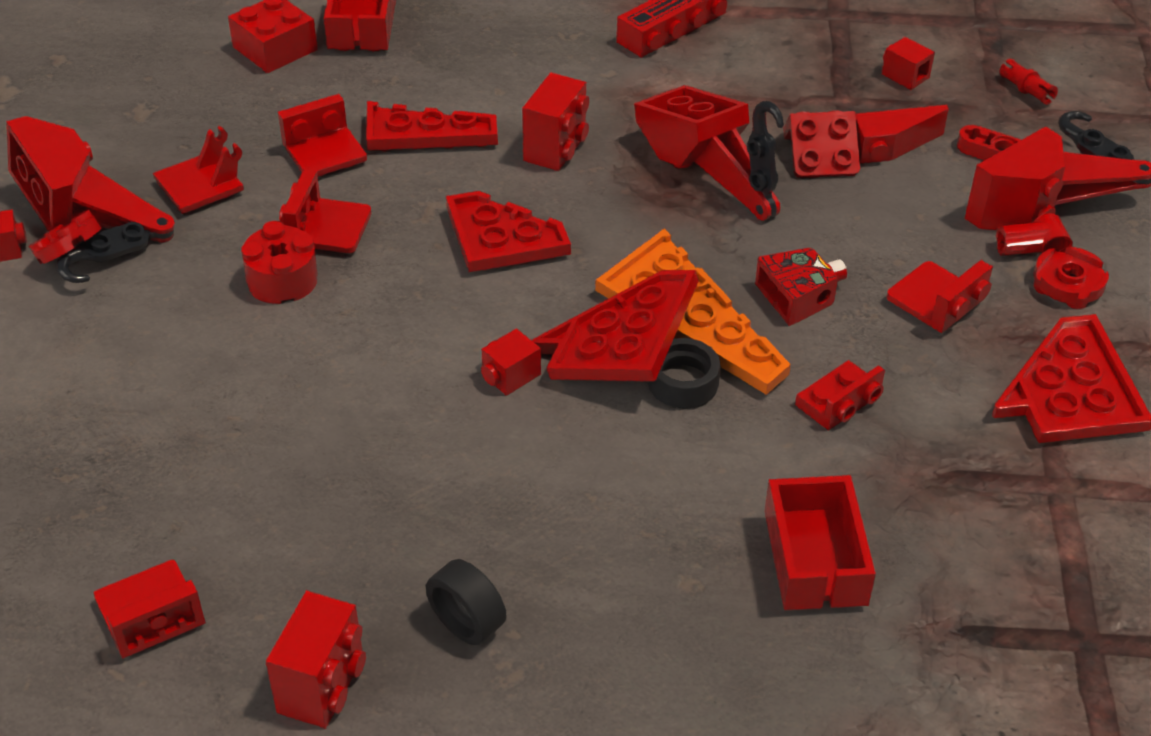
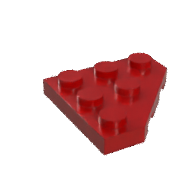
M481 191L446 196V208L468 272L571 255V242L561 221L553 218L544 221L532 216V210L511 202H507L505 205L491 201V195Z

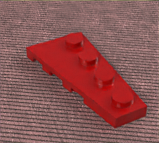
M367 101V150L387 151L390 149L498 145L497 118L495 114L457 110L451 115H446L438 111V108L425 107L424 112L407 110V105L393 104L392 109L381 108L378 106V102Z

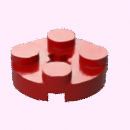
M88 209L71 219V223L65 226L60 224L44 234V237L32 243L29 248L38 262L45 264L75 248L74 245L83 239L86 241L100 231L102 227Z
M1066 247L1065 252L1054 253L1055 248L1044 251L1038 257L1034 270L1035 281L1033 284L1036 292L1066 303L1073 309H1084L1089 302H1093L1103 295L1109 274L1108 271L1105 273L1102 269L1103 262L1095 254L1077 247Z

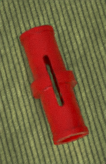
M1007 59L1005 61L1011 68L1005 64L1001 65L999 74L1017 85L1018 90L1023 94L1029 93L1045 105L1052 102L1046 95L1052 99L1056 98L1058 88L1040 78V75L1034 69H1026L1014 59Z

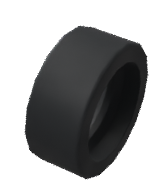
M674 338L656 380L648 381L649 390L656 399L676 408H695L706 404L716 395L719 387L721 370L719 356L712 347L701 341L690 338ZM675 365H688L699 369L705 375L693 381H680L670 378L663 371Z
M462 559L451 560L431 576L425 585L426 596L439 620L451 633L470 645H480L507 620L504 602L493 583L482 571Z

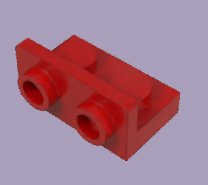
M848 360L798 393L795 406L829 431L840 422L849 421L856 411L866 404H873L880 398L884 390L882 384L885 369L878 365L866 373Z

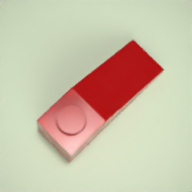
M938 105L855 114L860 164L894 160L944 135L949 111L948 106Z

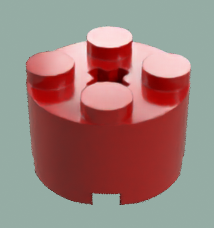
M269 221L263 225V229L253 233L241 247L246 282L250 293L258 300L271 304H281L283 300L289 299L296 301L307 296L315 288L318 272L314 239L312 235L303 230L286 226L280 221Z

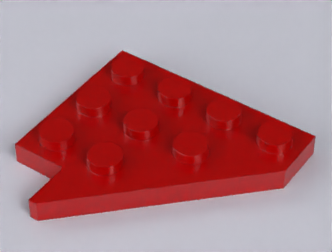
M661 270L532 339L541 348V354H553L546 368L550 379L655 381L699 282L696 270Z
M1096 314L1060 318L997 400L992 413L994 419L1025 415L1038 443L1144 432L1151 429V414Z

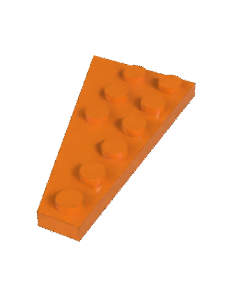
M665 228L595 281V291L609 299L661 270H696L699 282L674 338H690L712 347L719 356L721 368L766 395L789 376L791 364L766 337L759 336L750 327L751 321L744 313L739 315L732 307V300L702 268L695 267L688 260V253L682 246L678 248L671 241L670 233Z

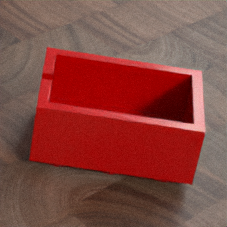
M327 0L324 14L327 49L347 51L355 49V46H360L362 50H388L396 0Z
M851 475L769 479L764 512L784 610L819 609L823 607L824 601H829L831 608L869 606L876 573Z

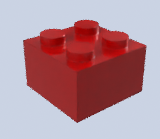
M263 0L250 7H244L240 11L228 16L233 48L266 73H270L318 50L314 19L288 0Z
M550 72L522 107L523 161L559 171L567 160L572 159L576 147L580 142L586 140L589 132V124L586 123V112L590 99L589 96H586L585 81Z
M306 590L265 661L277 714L326 729L334 713L339 714L342 711L347 699V688L353 677L358 678L366 662V652L362 651L361 644L362 626L358 623L355 604Z

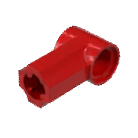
M1054 213L1043 214L1037 217L1033 223L997 227V250L1000 256L1043 253L1052 248H1055L1054 253L1065 252L1066 247L1073 246V241L1060 217Z

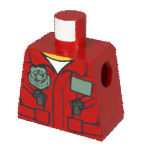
M812 248L792 250L758 257L755 285L787 325L791 326L834 303L837 282L847 278V269L840 259L825 263Z

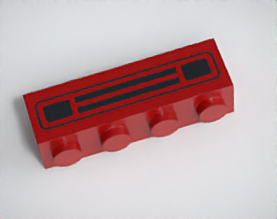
M649 0L617 17L616 42L642 58L725 14L727 0Z

